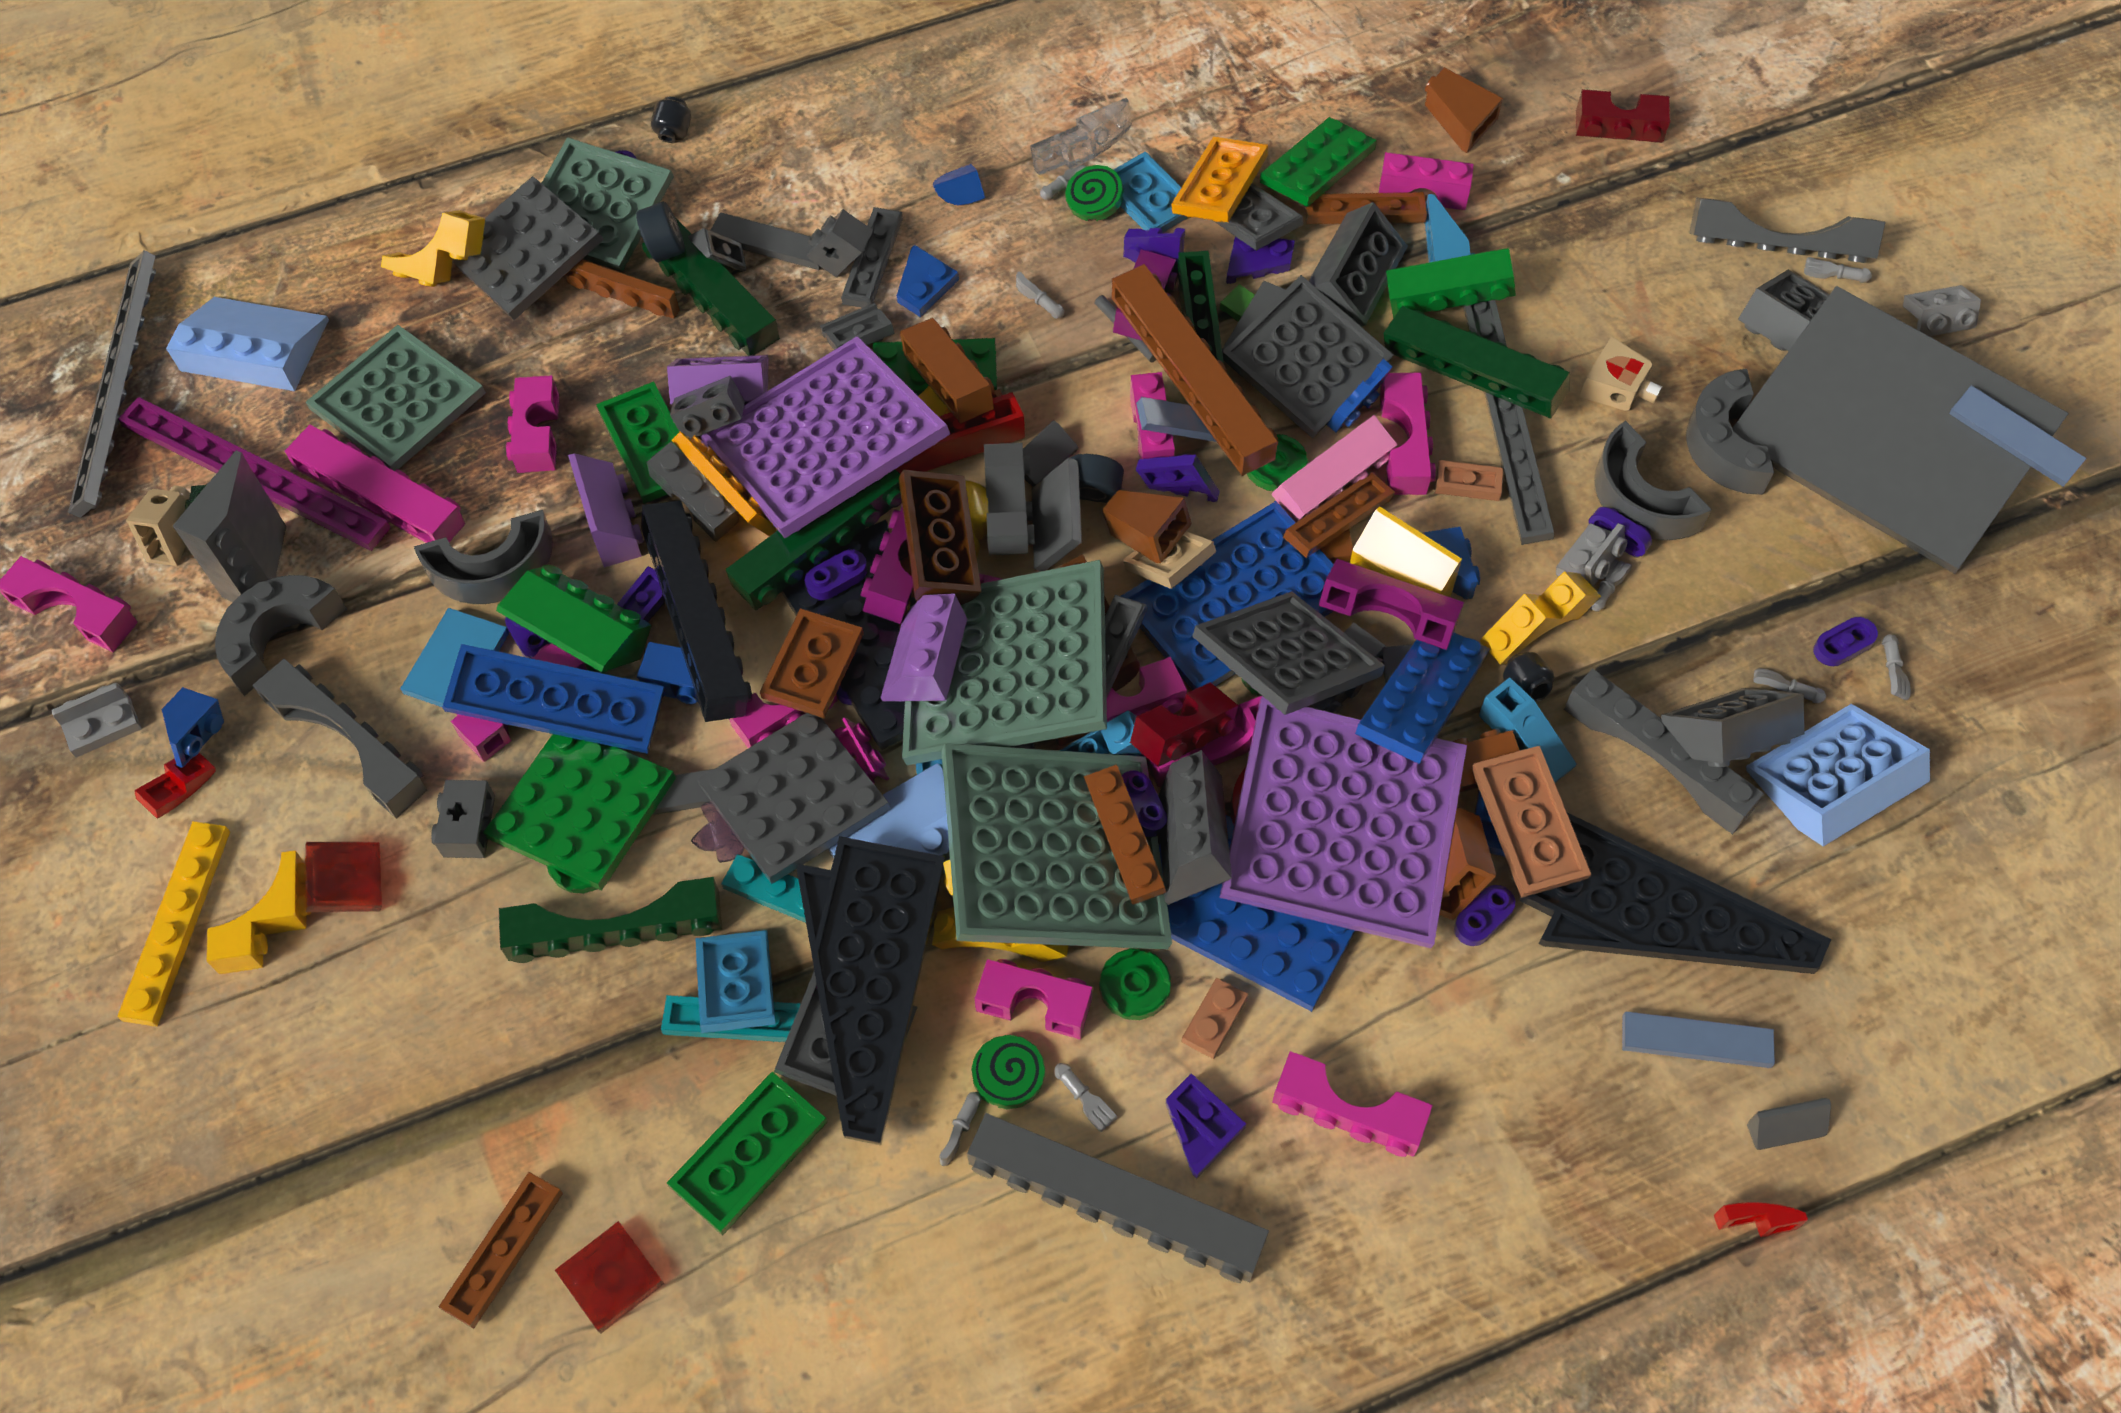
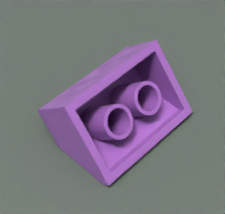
M768 355L676 358L667 366L670 404H673L674 398L731 376L745 400L744 405L768 391Z
M575 453L568 455L589 528L604 568L642 557L638 544L644 543L639 524L632 525L631 518H635L636 514L631 499L624 500L623 493L629 492L623 474L616 475L613 463Z
M955 594L923 595L904 615L881 694L882 701H946L967 622V617Z

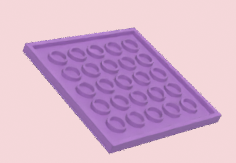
M856 336L744 405L742 419L700 436L707 447L710 446L718 459L728 468L727 470L730 474L736 477L745 487V492L749 497L752 496L762 512L784 538H787L848 498L853 497L867 486L883 478L886 474L910 461L924 450L937 444L940 440L950 435L947 424Z
M1262 696L1259 702L1229 849L1232 879L1222 883L1220 898L1432 948L1435 943L1467 745L1436 738L1421 763L1418 764L1356 735L1355 732L1361 721L1359 719L1309 707H1304L1284 715Z

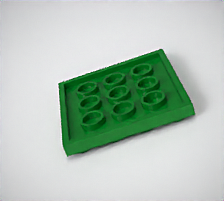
M552 734L483 833L488 840L546 866L549 865L561 873L602 891L675 781L676 776L673 771L620 748Z

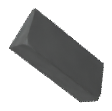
M705 228L688 236L689 240L707 258L739 271H746L747 267L741 243Z
M1053 420L1023 448V456L1030 455L1031 474L1024 475V480L1032 486H1035L1078 450L1077 444L1056 421Z
M1822 1098L1757 1112L1747 1124L1755 1148L1762 1150L1826 1136L1829 1130L1831 1102L1830 1099Z

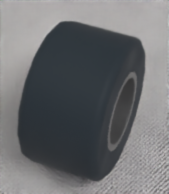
M662 201L636 212L640 233L650 255L656 262H662L685 252L681 231L666 202Z
M1077 454L1070 457L1078 461L1081 500L1108 503L1115 493L1121 490L1124 469L1116 460L1097 454Z

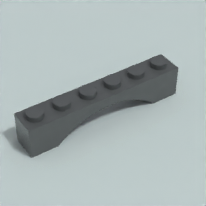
M1696 197L1689 234L1696 235V241L1714 244L1715 238L1727 239L1726 245L1745 247L1746 242L1758 243L1757 249L1775 251L1776 246L1788 247L1787 253L1806 255V250L1818 251L1817 257L1836 259L1837 254L1849 255L1848 261L1867 263V258H1878L1886 222L1847 216L1833 225L1816 231L1780 233L1755 224L1744 216L1732 202Z
M283 659L252 685L263 701L284 720L320 724L337 731L351 741L359 752L363 768L364 786L373 799L396 819L427 791L421 781L424 775L420 769L411 761L404 764L399 759L401 754L388 741L384 744L380 743L376 739L379 735L368 723L363 722L361 725L354 720L357 717L355 713L345 703L342 702L337 705L332 700L335 697L323 684L320 683L315 686L311 682L312 676L300 664L293 667L287 660Z
M1593 668L1571 691L1564 708L1566 712L1589 729L1619 738L1653 758L1686 788L1705 815L1732 835L1752 813L1764 795L1762 791L1729 767L1708 766L1707 761L1692 759L1662 723V719Z

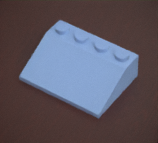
M213 297L177 326L166 349L178 369L182 372L295 391L329 319L325 315Z
M1850 704L1804 731L1805 734L1791 739L1789 744L1777 747L1746 766L1749 775L1800 832L1824 847L1930 782V749L1855 705Z
M937 763L883 794L889 802L890 810L846 837L944 856L946 861L949 860L950 851L944 777L941 766ZM837 843L832 847L828 848L833 858L835 855Z

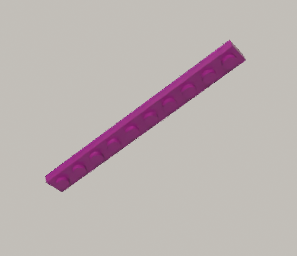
M140 397L118 418L123 427L214 473L221 469L236 450L241 452L272 502L370 551L377 546L391 529L387 520Z

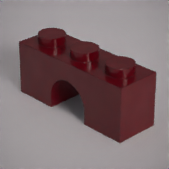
M1582 89L1576 108V136L1663 143L1670 124V96L1640 94L1636 108L1624 110L1613 104L1610 91Z
M1209 682L1186 693L1180 716L1171 713L1163 705L1136 716L1130 743L1159 767L1172 760L1179 759L1182 755L1196 748H1202L1207 743L1221 736H1227L1235 727V717L1239 705Z

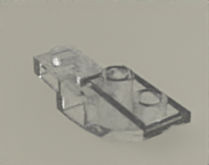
M1124 98L1076 118L1077 126L1030 145L1034 170L1039 175L1066 165L1071 170L1109 149L1132 126L1129 100Z

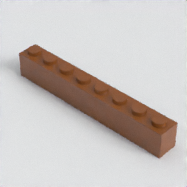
M1143 264L1112 278V300L1239 473L1243 476L1274 461L1278 445L1276 433L1272 428H1267L1261 420L1256 406L1249 404L1244 397L1241 386L1237 382H1233L1228 376L1223 362L1216 360L1212 355L1207 341L1204 338L1200 339L1194 331L1189 317L1182 315L1174 297L1167 295L1162 288L1159 277L1155 273L1152 274L1146 265Z

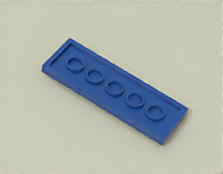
M1457 633L1453 634L1447 650L1416 640L1359 722L1355 734L1420 764L1486 660L1490 648L1481 645L1474 639L1463 637Z
M461 644L442 707L445 712L648 754L665 690L664 686Z

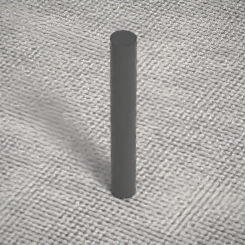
M1101 295L1095 300V305L1114 324L1117 309L1104 295ZM1127 337L1150 362L1156 361V358L1142 340Z

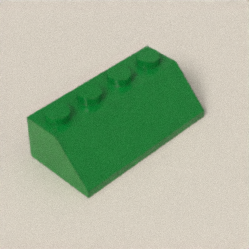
M543 565L539 568L527 570L497 605L496 609L500 614L600 672L641 660L652 627L650 623L641 619L640 614L637 612L623 609L616 605L612 598L595 593L588 589L586 583L562 574L560 568L553 565Z

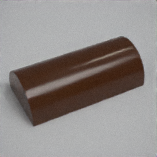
M903 470L899 476V484L916 601L923 595L955 594L960 605L972 601L982 591L965 477L962 475Z

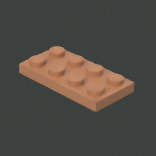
M1540 745L1473 764L1472 772L1521 898L1582 881L1591 876Z

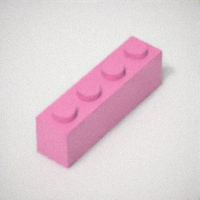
M1373 415L1284 481L1271 495L1295 522H1298L1319 508L1326 500L1329 501L1343 492V487L1350 482L1353 485L1360 479L1366 478L1369 475L1366 470L1374 465L1376 469L1383 466L1389 460L1390 450L1394 449L1397 443L1375 415Z

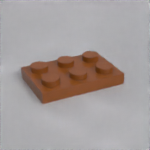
M800 608L760 690L761 698L825 718L864 635L863 628Z

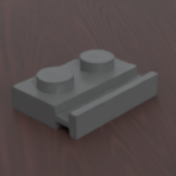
M875 303L820 325L823 337L827 338L828 343L834 350L856 336L866 345H869L895 334L892 323L880 309H877Z

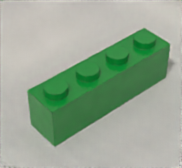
M1509 248L1386 270L1393 318L1402 306L1421 312L1441 311L1446 308L1462 305L1469 306L1479 302L1502 300L1506 297L1516 296Z

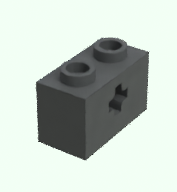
M842 209L835 217L830 215L824 222L821 230L818 228L815 230L808 241L811 248L806 257L837 277L862 253L873 230Z
M445 780L443 793L440 792L437 798L438 823L433 825L431 831L432 843L437 847L443 858H485L488 839L483 832L491 822L495 794L487 780Z

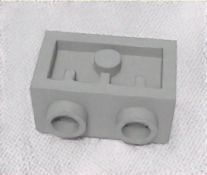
M1962 285L1904 295L1903 307L1918 318V331L1927 336H1934L1975 328L1977 326L1981 299Z
M1618 523L1611 532L1589 524L1556 566V575L1560 576L1564 571L1580 573L1594 587L1599 579L1602 580L1606 577L1610 564L1614 559L1623 555L1627 547L1625 526Z
M118 683L102 686L90 694L76 700L67 701L62 706L51 711L53 717L62 727L70 752L76 758L142 729L131 698Z

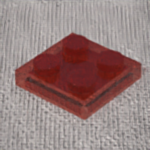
M380 842L305 843L306 912L381 911Z
M619 1221L555 1269V1272L600 1334L665 1284Z

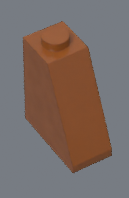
M1445 67L1437 76H1432L1425 87V92H1427L1425 106L1465 153H1468L1498 120L1503 98Z
M1118 490L1103 508L1104 518L1110 535L1153 562L1160 564L1192 525L1186 501L1183 497Z
M1460 807L1456 809L1439 915L1454 920L1496 877L1480 816Z

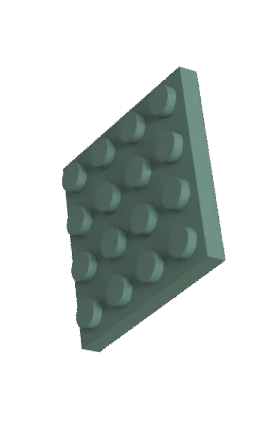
M567 137L542 184L596 229L604 239L583 259L623 272L642 237L637 223L636 212L660 203L674 176L669 169Z
M397 325L309 398L306 404L312 412L370 456L379 458L386 467L395 471L401 468L485 394V390L480 383L404 328Z

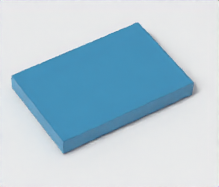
M1146 151L1114 169L1124 186L1123 201L1120 207L1143 230L1161 228L1163 233L1189 218L1184 215L1172 214L1171 203L1180 191L1181 186Z
M448 608L401 686L402 693L442 707L461 644L499 652L509 635L508 628Z
M762 930L695 938L701 1033L775 1025L768 931Z

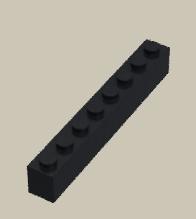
M681 501L642 505L641 530L705 722L744 717L746 716L747 702L752 701L751 686L748 681L744 682L742 660L740 656H735L733 635L731 631H726L725 612L723 607H718L716 586L708 580V564L706 559H701L700 557L701 547L698 536H693L692 534L693 524L690 513H685Z

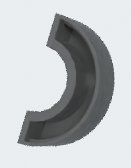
M1748 370L1730 371L1712 380L1700 394L1687 425V446L1696 465L1713 481L1737 492L1763 495L1774 474L1768 447L1754 445L1743 440L1733 431L1729 423L1731 419L1742 416L1754 395Z
M1625 420L1608 437L1595 471V490L1602 507L1613 508L1632 522L1644 526L1649 531L1652 539L1677 540L1701 532L1712 509L1690 487L1680 491H1665L1655 488L1643 480L1637 470V465L1647 442Z
M1022 443L984 444L986 496L988 499L987 537L989 556L1028 554V545L1035 544L1034 524H1027V521L1033 520L1032 501H1025L1024 475H1031L1030 455L1023 456Z
M542 509L511 518V530L507 539L497 549L486 554L472 556L460 553L451 547L446 537L414 546V549L430 581L444 595L468 604H490L502 601L527 570L548 565L553 549V536Z
M288 575L259 582L241 594L226 609L219 623L215 638V648L219 663L238 690L245 696L254 689L252 685L269 672L264 665L263 654L267 643L277 632L297 624L313 625L323 630L347 608L336 589L317 578Z

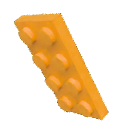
M1213 137L1171 203L1172 214L1209 219L1215 222H1229L1266 160L1268 145Z
M681 431L671 440L749 524L768 536L777 531L776 527L762 512L752 496L749 497L745 492V487L736 477L730 474L727 470L728 468L718 459L710 446L707 447L696 435L689 438Z

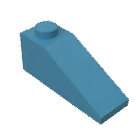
M1428 194L1426 201L1427 216L1424 222L1428 262L1475 254L1470 253L1468 238L1436 196Z

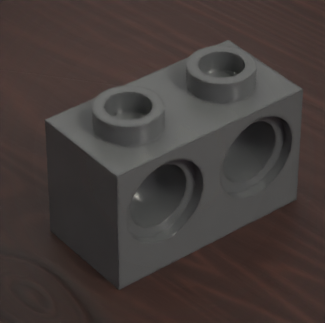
M728 376L674 398L670 416L679 432L681 431L689 438H692L694 435L698 437L742 419L745 400L732 377Z

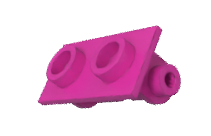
M844 717L842 721L846 728L840 727L833 732L852 757L856 756L854 760L873 784L877 776L886 781L889 780L884 770L886 762L876 749H872L868 742L871 736L867 729L861 723L855 724Z

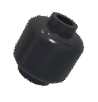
M672 96L665 97L655 104L651 128L658 134L660 140L674 143L675 140H681L687 136L691 121V111L682 99Z
M1525 652L1512 656L1508 660L1503 673L1504 681L1510 677L1535 702L1549 695L1553 687V670L1535 652Z

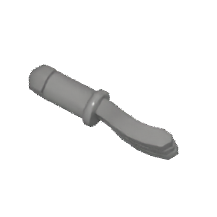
M1080 161L1076 162L1065 171L1063 176H1058L1055 181L1044 186L1040 191V196L1044 200L1052 199L1053 195L1066 189L1068 181L1076 172L1086 166Z
M1812 257L1806 259L1804 268L1805 275L1814 278L1826 279L1830 276H1837V279L1845 278L1860 281V283H1865L1872 278V273L1867 268L1844 266V264L1836 265L1830 261L1818 260Z
M1017 272L1016 287L1025 297L1035 299V303L1041 305L1053 318L1063 317L1065 311L1060 304H1057L1047 296L1045 291H1041L1030 282L1023 273Z
M1614 559L1610 564L1609 572L1604 578L1605 580L1600 582L1599 589L1597 590L1601 597L1592 605L1591 610L1598 612L1605 607L1607 599L1615 591V586L1621 584L1631 570V564Z
M1888 634L1883 638L1882 645L1884 646L1887 659L1886 667L1889 669L1891 693L1903 700H1908L1911 692L1910 682L1907 675L1901 669L1903 660L1900 657L1899 640L1895 635Z
M1758 668L1754 671L1753 681L1757 684L1769 685L1785 692L1803 694V698L1811 700L1813 703H1821L1826 698L1825 691L1821 688L1799 683L1796 679H1792L1790 682L1781 674L1772 670Z
M1065 1063L1056 1065L1054 1071L1056 1078L1061 1080L1070 1090L1075 1100L1080 1099L1083 1104V1113L1100 1132L1106 1126H1109L1111 1121H1115L1118 1118L1099 1096L1088 1092L1089 1087L1079 1080L1069 1065Z
M970 1092L957 1118L953 1120L952 1124L954 1127L949 1142L939 1156L941 1166H947L953 1160L960 1145L962 1132L969 1131V1125L982 1100L979 1093Z

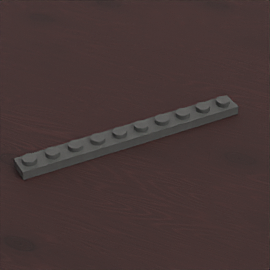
M145 250L129 265L68 513L80 518L90 509H96L102 498V492H99V487L108 473V466L105 463L115 444V441L111 438L113 431L119 425L118 418L121 415L117 413L127 394L124 384L133 369L130 360L139 344V341L136 340V335L145 319L141 314L150 298V292L147 291L148 285L156 274V269L153 268L155 255Z
M1495 300L1479 302L1469 306L1463 305L1469 331L1475 332L1480 337L1492 342H1500L1506 345ZM1484 392L1521 545L1554 539V530L1523 408Z

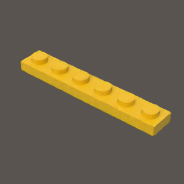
M192 821L117 1017L121 1021L158 1026L230 835V831L226 826Z

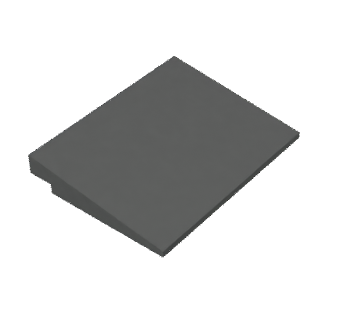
M1836 286L1732 429L1740 438L1749 443L1767 446L1774 469L1956 574L2031 466L1950 415L1951 409L1972 385L2051 436L2055 434L2069 413Z

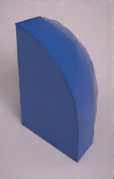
M972 164L950 171L933 182V187L938 196L950 204L965 205L985 199L978 172Z

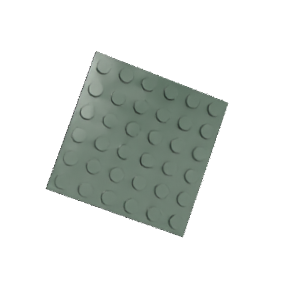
M1100 560L982 583V592L972 601L961 605L967 617V622L946 701H905L902 758L906 765L942 759L941 750L945 743L1011 747L1107 729L1104 568ZM915 597L910 598V609L917 603Z
M952 743L944 744L941 752L957 941L1168 949L1171 946L1170 922L1164 894L1132 905L1084 779L1086 775L1116 764L1121 776L1127 771L1136 770L1144 773L1149 778L1146 757ZM1157 835L1146 837L1163 881Z

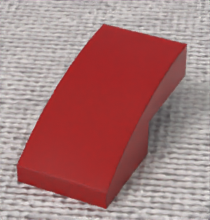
M200 753L192 757L183 768L177 766L174 758L164 764V774L135 789V796L158 819L194 794L216 772V769Z
M1759 1202L1723 1205L1714 1214L1718 1230L1755 1223L1760 1237L1794 1231L1808 1221L1806 1212L1783 1205Z

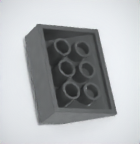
M1788 269L1756 288L1738 320L1745 324V328L1748 331L1757 335L1762 334L1770 339L1771 344L1775 348L1789 351L1830 294Z
M236 450L173 524V528L221 597L231 602H234L241 594L252 588L255 584L276 577L286 531L285 523L243 454Z

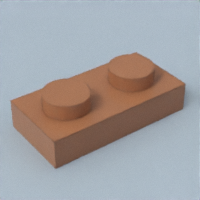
M1439 460L1435 493L1499 501L1502 492L1503 468Z
M1216 977L1182 1036L1181 1042L1214 1059L1246 1003L1248 994Z

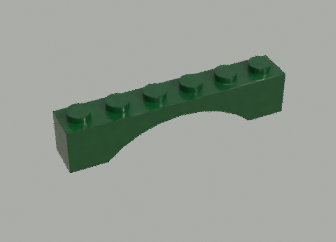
M714 877L677 882L667 893L651 904L629 914L609 919L585 920L569 918L550 912L535 903L499 908L500 949L508 961L516 963L530 962L535 957L542 956L560 958L569 955L570 952L582 950L599 952L608 946L615 945L633 947L641 944L642 941L655 939L663 942L672 941L678 936L689 934L706 936L715 930H722L719 890Z

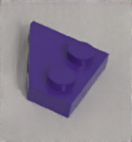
M1141 228L1128 229L1124 236L1123 257L1136 262L1141 249L1176 259L1173 272H1177L1178 252H1184L1185 229L1176 228L1174 233H1162L1161 228H1150L1149 230Z
M1235 236L1226 283H1236V278L1252 275L1253 279L1265 277L1270 273L1279 274L1290 271L1295 240L1278 238L1256 251Z
M1196 454L1138 460L1136 471L1149 489L1162 492L1168 491L1188 497L1190 491L1206 494L1208 496L1207 501H1218L1220 491Z
M1192 1073L1166 1098L1165 1104L1192 1175L1197 1179L1246 1128V1123Z

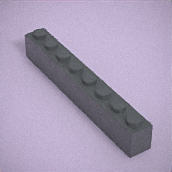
M985 1113L967 1153L969 1165L973 1166L972 1170L983 1177L991 1179L994 1175L1007 1180L1006 1184L1016 1191L1027 1193L1028 1190L1036 1192L1042 1195L1041 1199L1054 1207L1062 1208L1064 1204L1077 1210V1215L1087 1221L1097 1223L1100 1219L1112 1224V1229L1123 1236L1133 1238L1134 1234L1147 1239L1148 1245L1158 1251L1168 1253L1170 1249L1184 1255L1183 1259L1186 1262L1200 1268H1205L1207 1264L1220 1270L1219 1274L1222 1277L1235 1283H1241L1242 1280L1250 1283L1268 1236L1269 1230L988 1113Z

